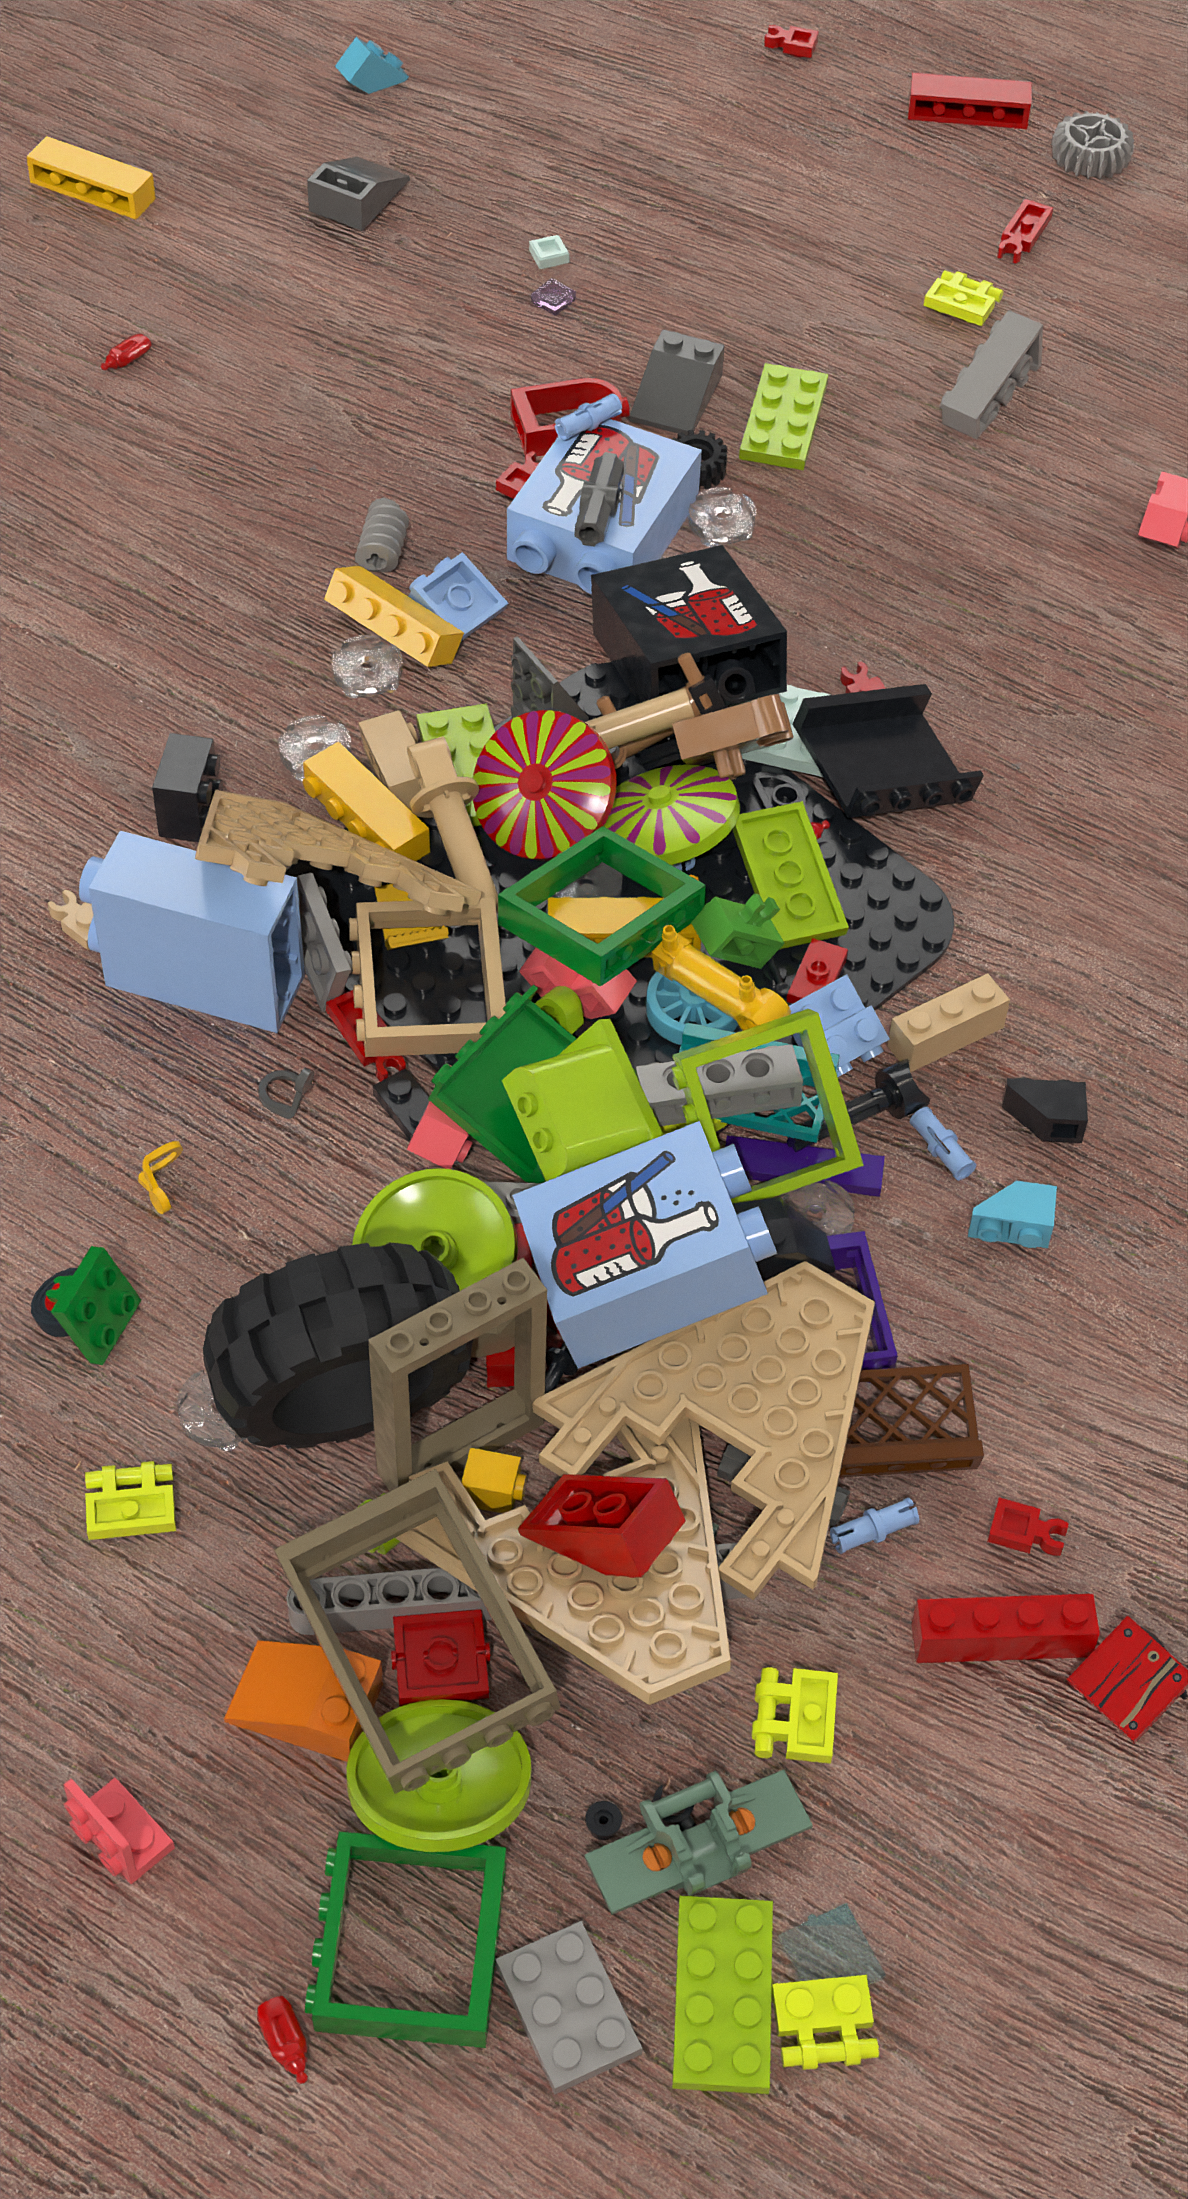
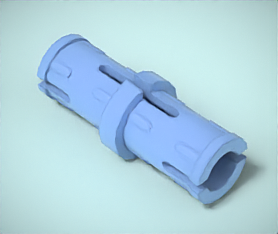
M610 394L591 404L584 403L573 413L556 419L555 430L562 440H567L585 430L592 431L599 427V424L622 413L621 401L617 395Z
M923 1107L912 1115L909 1123L927 1142V1149L933 1157L938 1156L951 1171L955 1179L958 1181L963 1180L975 1170L976 1163L969 1158L957 1143V1135L952 1130H947L929 1107Z
M907 1497L903 1501L877 1511L874 1508L865 1510L862 1517L839 1526L831 1527L830 1537L832 1543L839 1542L835 1549L839 1554H843L847 1550L870 1541H874V1543L886 1540V1535L918 1524L919 1514L917 1508L909 1509L914 1503Z

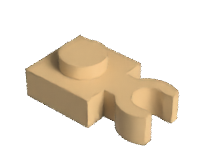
M64 890L62 895L66 905L58 906L50 901L48 902L49 913L52 918L61 921L62 931L84 948L90 950L88 947V932L93 918L92 904L84 902L80 906L77 903L75 894L69 890Z

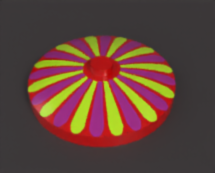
M538 710L524 713L506 722L486 742L477 759L473 779L479 787V792L473 799V804L478 820L485 832L504 850L536 861H549L555 858L559 853L564 852L584 837L604 826L611 813L616 794L615 766L612 755L604 740L590 725L582 720L553 710Z

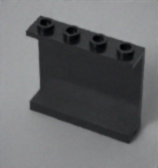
M926 684L803 698L792 725L848 818L972 801L984 775L981 770L959 773L923 716L932 695Z

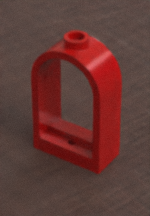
M579 378L511 389V417L525 456L530 451H535L536 457L544 456L558 438L555 430L556 424L539 426L535 415L578 409L584 403L591 404L610 394H615L621 401L622 413L609 419L622 422V418L629 417L630 415L627 397H622L619 390L611 383L597 378Z

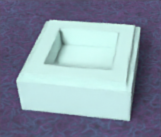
M559 235L529 241V251L539 269L569 263V252Z

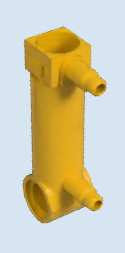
M667 925L663 928L662 942L652 951L654 970L671 981L675 980L737 1021L743 1031L791 1015L790 1007L776 992L767 988L761 990L756 988L750 976L740 977L692 946L689 940L678 934L672 925Z

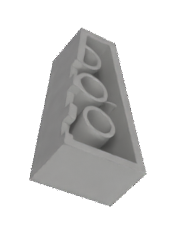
M1011 310L1007 311L1001 321L997 320L992 326L990 337L985 344L981 343L977 347L971 364L968 368L964 367L960 371L957 384L952 391L948 390L944 394L940 403L942 424L977 439L997 417L1000 403L1006 406L1012 400L1015 387L1019 386L1022 388L1027 383L1029 370L1036 372L1041 367L1043 324Z

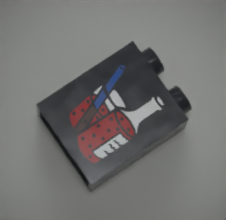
M723 545L591 575L593 635L638 703L677 691L686 686L685 681H687V678L678 662V657L687 652L691 653L700 673L708 670L712 680L714 679V671L723 661L737 659L743 662L754 680V691L743 702L787 692V630ZM740 674L730 675L725 681V686L728 688L739 686L743 676ZM723 699V701H724V703H725L726 706L733 705V704H737V703H730V702H728V701H726V700Z

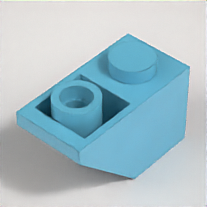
M358 37L353 40L335 65L349 83L368 94L405 82L409 77L401 68L403 62L391 52L385 55L383 54V49L375 42L369 40L366 43Z
M1015 1181L973 1208L968 1237L978 1238L985 1242L1000 1241L1020 1244L1027 1248H1048L1054 1227L1057 1186Z

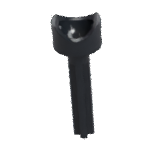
M905 1059L878 1071L875 1076L876 1089L845 1104L853 1126L885 1110H888L893 1117L902 1119L923 1107H928L930 1098L914 1082L910 1073L909 1060ZM825 1118L818 1142L830 1137ZM810 1119L799 1125L812 1128L814 1121ZM787 1137L788 1140H786L787 1145L792 1147L795 1152L815 1144L814 1142Z

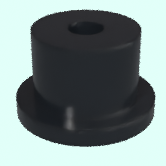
M599 1801L588 1808L585 1815V1824L594 1838L608 1840L619 1831L622 1824V1814L615 1804L608 1801Z

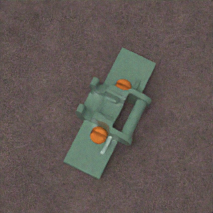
M785 1770L771 1774L731 1792H728L718 1772L713 1771L706 1774V1780L654 1802H651L650 1799L640 1802V1810L647 1828L584 1854V1858L611 1915L671 1889L676 1891L684 1888L687 1894L691 1896L740 1875L751 1868V1854L807 1831L813 1825ZM714 1797V1809L711 1810L710 1819L702 1824L681 1832L678 1824L665 1827L661 1819Z

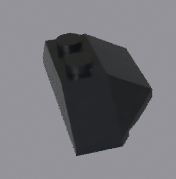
M773 1197L733 1203L736 1214L759 1206L777 1254L756 1262L763 1282L804 1261L827 1274L835 1272V1265L826 1233L781 1198Z

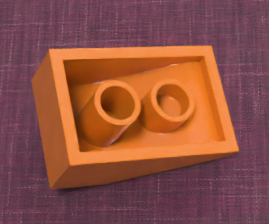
M258 1640L224 1717L225 1723L345 1762L348 1761L355 1741L363 1732L319 1645ZM343 1649L374 1708L383 1685L381 1660Z

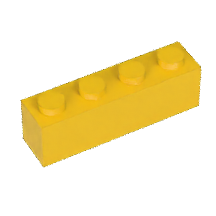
M48 136L27 156L30 183L136 220L156 199L153 173Z
M362 566L335 568L324 600L425 666L452 664L463 637V631Z
M339 741L303 762L304 779L302 782L306 792L310 797L317 798L326 807L329 815L334 820L339 819L348 828L349 832L413 861H417L430 853L429 828Z
M548 898V915L598 944L664 898ZM692 924L678 932V934L689 940L692 946L701 950V939ZM652 951L644 957H652Z

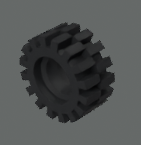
M688 430L687 436L681 432L677 435V439L675 437L671 439L702 450L701 460L703 461H701L699 491L700 486H704L705 490L711 489V483L714 486L720 484V480H723L725 477L727 463V447L723 445L721 438L715 440V434L711 432L708 436H705L704 430H699V434H694V430Z

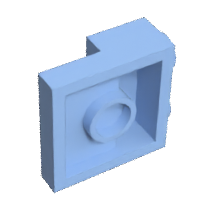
M463 552L452 560L446 557L434 568V572L426 577L423 574L416 578L409 586L411 592L408 597L464 632L461 641L504 611L508 605L503 596Z
M847 974L789 1005L791 1014L805 1009H811L819 1014L830 1053L840 1055L837 1077L852 1070L853 1067L850 1061L860 1056L862 1061L866 1062L884 1052L881 1044L890 1040L872 1005L867 1008L864 1007ZM799 1032L793 1034L792 1036L797 1045L803 1047Z

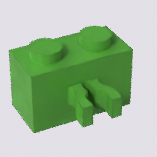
M755 893L749 898L746 905L714 897L691 922L710 956L759 969L785 944L771 921V918L780 910L778 905L770 897L763 902L760 895Z

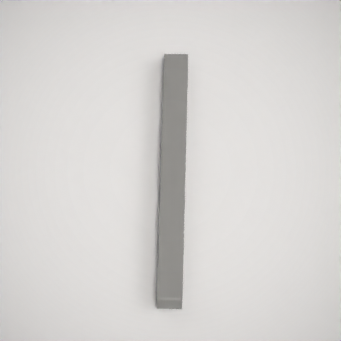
M737 1543L715 1544L718 1567ZM442 1568L314 1578L309 1581L335 1633L394 1628V1616L476 1609L482 1610V1620H492L480 1596L475 1593L476 1591ZM720 1579L723 1600L747 1598L746 1595ZM290 1587L287 1592L286 1601L291 1627L302 1635H315L304 1612L298 1609L300 1604ZM445 1592L450 1595L442 1600L431 1597L434 1593ZM393 1596L405 1598L403 1602L397 1604L386 1601ZM348 1600H358L362 1602L361 1604L355 1607H346L342 1605L344 1602Z

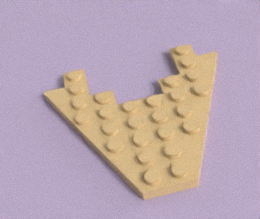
M219 790L214 792L195 855L196 860L230 865L231 870L244 876V881L259 886H267L268 881L283 883L286 872L285 866L291 867V864H297L298 859L310 861V865L324 870H332L333 865L345 867V871L358 875V881L363 884L381 887L382 882L392 883L394 888L409 893V899L422 903L425 911L437 915H446L447 910L462 912L464 904L478 906L481 891L287 803Z
M806 1261L765 1281L764 1285L768 1292L767 1295L652 1339L548 1392L533 1402V1412L560 1429L540 1452L539 1463L561 1477L563 1474L583 1475L625 1424L660 1446L684 1416L751 1456L731 1482V1491L763 1511L724 1559L718 1570L722 1581L752 1600L757 1597L778 1568L812 1590L817 1585L874 1312V1301Z
M684 1416L660 1446L625 1424L616 1436L634 1462L603 1474V1476L667 1478L686 1520L672 1541L664 1548L652 1563L650 1569L641 1578L604 1575L522 1537L518 1527L530 1514L525 1505L485 1520L448 1461L408 1476L410 1482L434 1469L437 1470L519 1620L648 1705L730 1671L731 1658L699 1424ZM437 1517L395 1537L477 1591Z

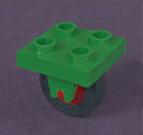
M91 1246L78 1268H68L58 1272L40 1286L31 1302V1314L43 1332L54 1337L70 1336L90 1364L103 1365L142 1299L105 1248Z

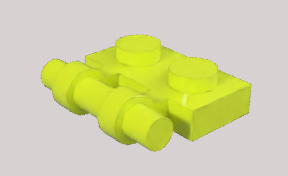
M944 270L941 279L937 278L926 293L924 306L982 326L994 309L995 301L1000 302L1003 290L993 287L991 282L985 280L978 282L967 278L965 273L959 271L952 273Z
M155 1461L141 1462L140 1467L116 1469V1465L102 1466L101 1471L85 1472L86 1489L103 1488V1492L85 1493L88 1539L95 1540L176 1531L173 1484L157 1486V1482L173 1480L172 1463L155 1465ZM142 1484V1488L118 1490V1486Z
M771 1667L763 1668L761 1670L760 1683L755 1686L754 1699L759 1704L757 1720L752 1723L751 1737L755 1740L754 1754L760 1758H770L773 1755V1743L783 1741L787 1742L786 1759L831 1764L838 1673L793 1668L791 1684L778 1683L779 1671ZM780 1703L790 1704L789 1722L775 1720L776 1705Z
M867 1975L772 1984L771 1993L777 2036L797 2035L798 2046L781 2047L783 2067L801 2066L802 2070L818 2069V2064L840 2061H844L845 2066L860 2065L861 2059L879 2057L877 2038L858 2039L856 2029L872 2028L874 2023ZM839 2031V2042L815 2043L813 2033Z

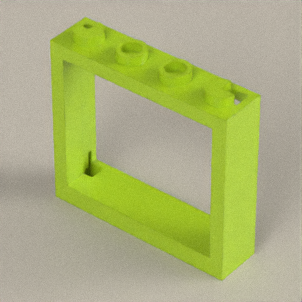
M805 1009L673 1054L676 1066L671 1067L674 1075L672 1078L677 1090L683 1089L687 1104L682 1106L687 1125L700 1121L711 1151L714 1152L721 1148L696 1067L798 1032L800 1034L836 1157L751 1186L752 1191L732 1198V1204L772 1198L864 1166L819 1014L811 1009Z

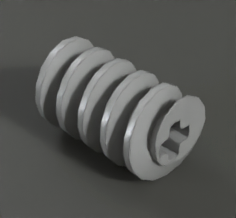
M385 497L379 498L371 502L368 508V514L362 528L363 532L360 535V542L355 553V562L366 570L390 572L398 565L401 548L407 534L406 530L409 526V517L393 500Z

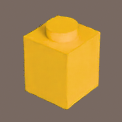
M470 1448L461 1483L478 1509L503 1514L513 1510L515 1499L523 1500L527 1475L521 1474V1457Z

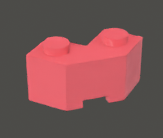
M1161 472L1155 494L1152 493L1138 536L1179 549L1181 542L1188 543V479Z
M536 947L519 970L531 986L535 985L538 988L536 992L541 997L556 986H566L572 989L581 1001L583 1016L588 1019L615 1014L637 982L632 974L625 969L600 987Z
M429 1101L407 1150L445 1169H451L455 1160L463 1163L473 1142L467 1139L469 1134Z

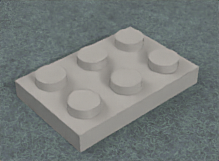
M313 873L298 875L297 877L304 969L321 1012H326V1002L344 993L346 981L352 972V960L348 951H343L339 941V927L336 920L330 918L326 908L327 899L324 889L321 886L318 887Z
M582 1921L495 1959L498 1973L554 2095L642 2055V2046Z

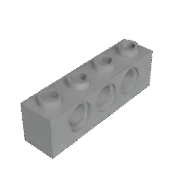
M792 1044L743 1051L696 1067L711 1119L801 1106L803 1079ZM674 1061L636 1066V1076L659 1126L687 1123L682 1110V1106L687 1104L683 1089L677 1090L672 1078L674 1075L671 1067L676 1066Z

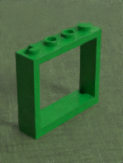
M602 826L499 893L498 925L601 987L653 951L662 942V933L665 926L672 925L677 933L689 926L704 907L705 884ZM603 862L664 899L597 944L536 906Z
M339 1831L337 1847H329L326 1857L325 1876L332 1877L330 1893L322 1892L320 1898L319 1921L325 1922L323 1938H315L313 1945L312 1967L319 1968L317 1984H308L305 2000V2013L312 2014L314 2032L486 2048L506 1872V1847L475 1845L449 1852H423L397 1846L377 1835ZM351 1859L485 1872L468 2016L331 2003Z

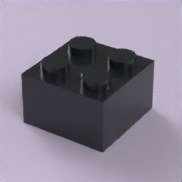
M175 733L169 734L152 786L159 837L199 842L215 790L223 791V780L218 779L221 759L220 755L215 754L214 739Z

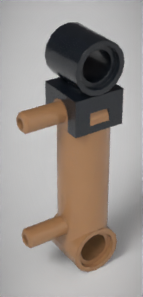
M687 652L678 657V662L687 678V681H685L686 686L683 688H686L695 717L727 708L723 699L730 703L743 702L754 691L753 676L746 665L737 659H728L720 663L714 671V679L712 680L708 670L700 673L691 653ZM740 674L743 676L739 686L735 688L725 686V681L730 675ZM603 696L597 700L596 704L603 716L616 711L609 696ZM673 728L617 746L615 751L611 753L615 769L620 767L628 757L674 734Z

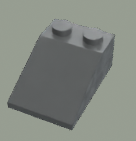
M663 329L649 357L629 421L677 434L683 432L685 436H687L688 430L695 431L722 377L725 345Z

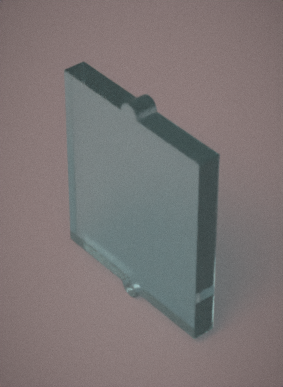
M847 1903L818 1917L811 1914L808 1916L807 1922L778 1935V1940L800 1981L867 1975L868 1986L886 1977Z

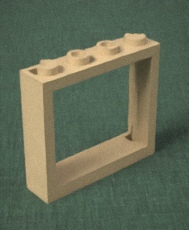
M480 898L478 906L464 904L462 912L447 910L446 915L427 912L423 909L424 905L416 901L356 903V918H349V940L357 941V951H351L352 975L359 974L360 985L353 986L354 1008H362V1019H356L357 1041H364L365 1057L458 1053L468 1040L471 1039L476 1043L482 1037L479 1032L486 1024L464 1023L377 1027L370 929L478 925L487 1021L494 1015L500 1019L506 1013L503 1011L506 1004L495 898Z

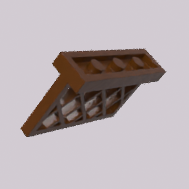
M969 1364L861 1370L859 1383L870 1382L882 1393L869 1407L856 1397L854 1406L863 1414L849 1428L847 1441L850 1439L855 1444H846L839 1478L978 1469L984 1457L982 1440H979ZM960 1377L962 1392L953 1402L934 1387L941 1378ZM927 1378H933L930 1383H928L925 1380ZM911 1379L923 1389L912 1404L892 1390L900 1380ZM882 1381H891V1382H890V1383L888 1384V1386H887V1385H886L885 1383H883ZM927 1394L947 1408L935 1423L916 1409ZM886 1396L905 1410L893 1426L874 1412ZM962 1400H963L964 1411H963L960 1407H958V1404H959ZM953 1413L966 1423L968 1437L952 1438L939 1427ZM909 1415L928 1429V1432L921 1440H909L897 1430ZM867 1418L887 1432L879 1442L867 1443L855 1433ZM934 1434V1435H936L939 1439H929V1438ZM891 1436H892L895 1440H897V1441L887 1442V1441L890 1439Z

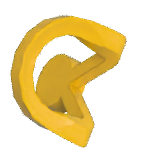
M179 1141L166 1143L146 1155L142 1162L143 1171L138 1176V1182L149 1192L150 1200L160 1214L171 1210V1205L164 1191L158 1187L153 1174L168 1166L180 1156L183 1148ZM168 1153H171V1154H169L166 1158H164V1159L161 1160L160 1162L156 1163L155 1165H153V1166H151V1167L149 1166V1164L152 1163V1162H154L155 1160L161 1158L162 1156H164V1155H166V1154H168Z

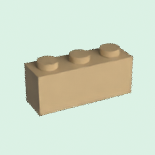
M400 710L358 722L363 748L377 779L411 810L410 801L421 791L419 782L411 769L407 754V747L418 743L412 722L406 723Z
M987 973L892 1018L889 1034L890 1040H888L887 1047L899 1062L905 1059L909 1060L911 1073L1004 1028L1010 999Z

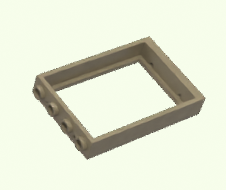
M524 1258L368 1340L376 1466L378 1475L389 1491L408 1483V1476L447 1461L454 1472L457 1473L465 1468L470 1448L495 1452L544 1425V1419L533 1412V1402L545 1395L547 1289ZM515 1317L514 1389L411 1445L408 1374Z
M436 1469L274 1549L281 1568L394 1794L402 1790L413 1791L420 1788L429 1780V1776L444 1768L455 1769L462 1766L471 1758V1754L487 1746L494 1748L506 1743L513 1736V1732L529 1724L531 1726L540 1725L548 1721L555 1711L561 1708L553 1683ZM437 1517L532 1694L400 1762L309 1581Z

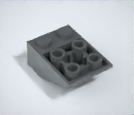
M360 157L323 163L307 180L309 211L363 231L410 180V176Z
M518 636L513 638V655L511 656L513 666V681H511L513 692L512 717L515 718L532 711L553 710L569 714L583 722L589 721V717L521 639Z

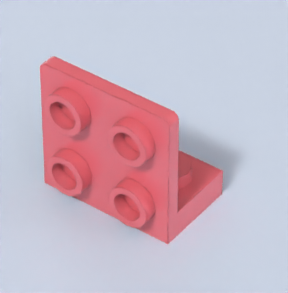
M116 1777L90 1798L72 1779L63 1784L68 1800L64 1803V1807L73 1818L69 1822L72 1830L83 1843L87 1844L91 1840L102 1851L98 1854L100 1861L114 1877L121 1873L132 1885L175 1849L173 1840Z

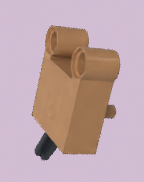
M774 694L673 723L672 726L676 738L643 750L639 762L648 771L679 760L684 761L687 765L699 766L715 762L720 778L736 779L746 773L741 754L780 744L794 738L785 703L781 702L779 694Z

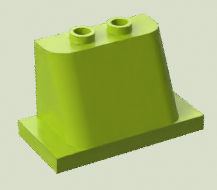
M599 1019L558 1056L515 1068L502 1080L546 1181L663 1136L611 1019Z

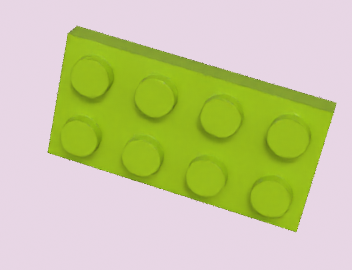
M765 363L740 446L739 459L804 471L826 392L829 374Z
M487 703L416 714L421 742L443 736L448 744L457 777L473 779L477 759L486 742L495 733ZM472 800L465 807L472 825L479 826L481 824L476 815Z
M803 801L739 814L732 830L755 894L760 895L763 902L768 897L773 898L780 909L771 918L772 923L785 943L780 949L810 943L812 938L824 940L847 935L849 926Z
M679 1896L672 2089L769 2094L773 1901Z

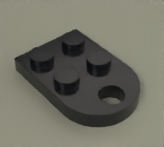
M759 772L731 780L735 786L740 803L739 814L801 801L806 806V797L803 789L796 781L786 775L775 772ZM780 797H790L794 802L782 803L777 799ZM733 830L721 842L711 848L712 853L738 847Z

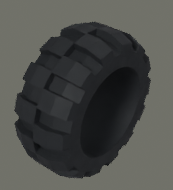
M389 1242L383 1246L370 1247L368 1243L342 1246L337 1251L316 1256L313 1253L286 1262L285 1267L270 1274L262 1273L240 1286L237 1296L223 1300L212 1313L211 1324L207 1325L203 1345V1361L216 1409L240 1438L246 1437L251 1444L271 1448L277 1445H285L287 1449L314 1447L317 1444L333 1441L339 1443L363 1437L365 1433L374 1431L368 1340L460 1291L454 1275L427 1250L418 1252L409 1244ZM473 1340L408 1374L410 1418L418 1410L424 1407H431L450 1393L451 1385L463 1380L469 1370Z

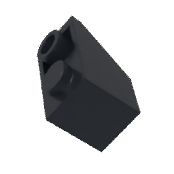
M1025 1077L1018 1079L1007 1078L1002 1097V1108L1041 1141L1082 1143L1088 1123L1086 1082H1073L1065 1079L1053 1081L1033 1080Z

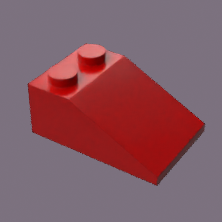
M563 1474L518 1527V1531L522 1537L604 1575L641 1578L650 1569V1566L664 1548L672 1541L686 1520L667 1478Z

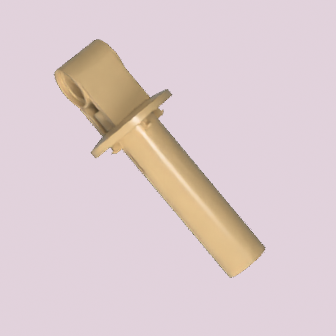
M686 688L586 721L585 723L590 725L601 736L608 749L673 728V723L694 718L695 715Z
M443 736L408 746L407 754L411 769L421 788V791L410 801L412 813L418 817H434L456 880L480 890V898H495L497 914L498 893L465 807L479 792L477 782L469 777H457L448 744Z

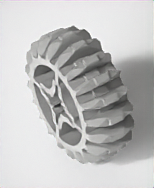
M1085 110L1084 114L1074 112L1072 117H1064L1063 122L1058 123L1051 142L1053 158L1057 160V165L1065 167V172L1073 171L1076 177L1084 175L1087 179L1089 177H1097L1100 180L1104 175L1112 178L1114 173L1120 174L1123 168L1128 167L1134 151L1133 132L1128 130V124L1120 123V118H1111L1109 113L1101 115L1098 111L1093 114Z

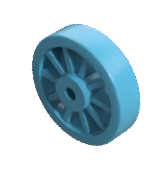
M657 971L650 979L646 993V1014L651 1026L665 1039L681 1045L682 1034L686 1022L689 1023V1021L696 1022L697 1025L733 1032L738 1026L737 1021L675 980L671 981ZM681 1016L679 1022L674 1020L675 1018ZM705 1018L710 1020L712 1023L707 1024Z

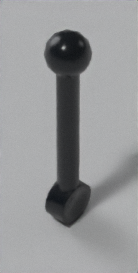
M772 956L767 963L777 985L775 992L783 999H787L790 986L783 982Z

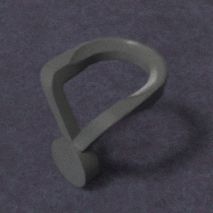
M305 1067L299 1076L286 1070H278L267 1074L261 1080L258 1088L259 1100L271 1112L286 1119L292 1118L299 1109L303 1094L314 1086L312 1083L314 1071ZM286 1079L295 1083L294 1089L296 1094L292 1106L275 1102L269 1098L266 1089L272 1081Z

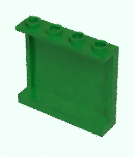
M532 985L523 996L516 992L503 1008V1011L506 1013L500 1019L495 1015L492 1016L479 1032L482 1037L476 1043L471 1039L468 1040L457 1053L455 1058L458 1061L452 1067L446 1063L440 1068L431 1080L435 1087L428 1098L430 1102L526 1183H544L546 1180L502 1080L515 1068L558 1056L576 1040L573 1035L531 1001L538 989L535 985Z

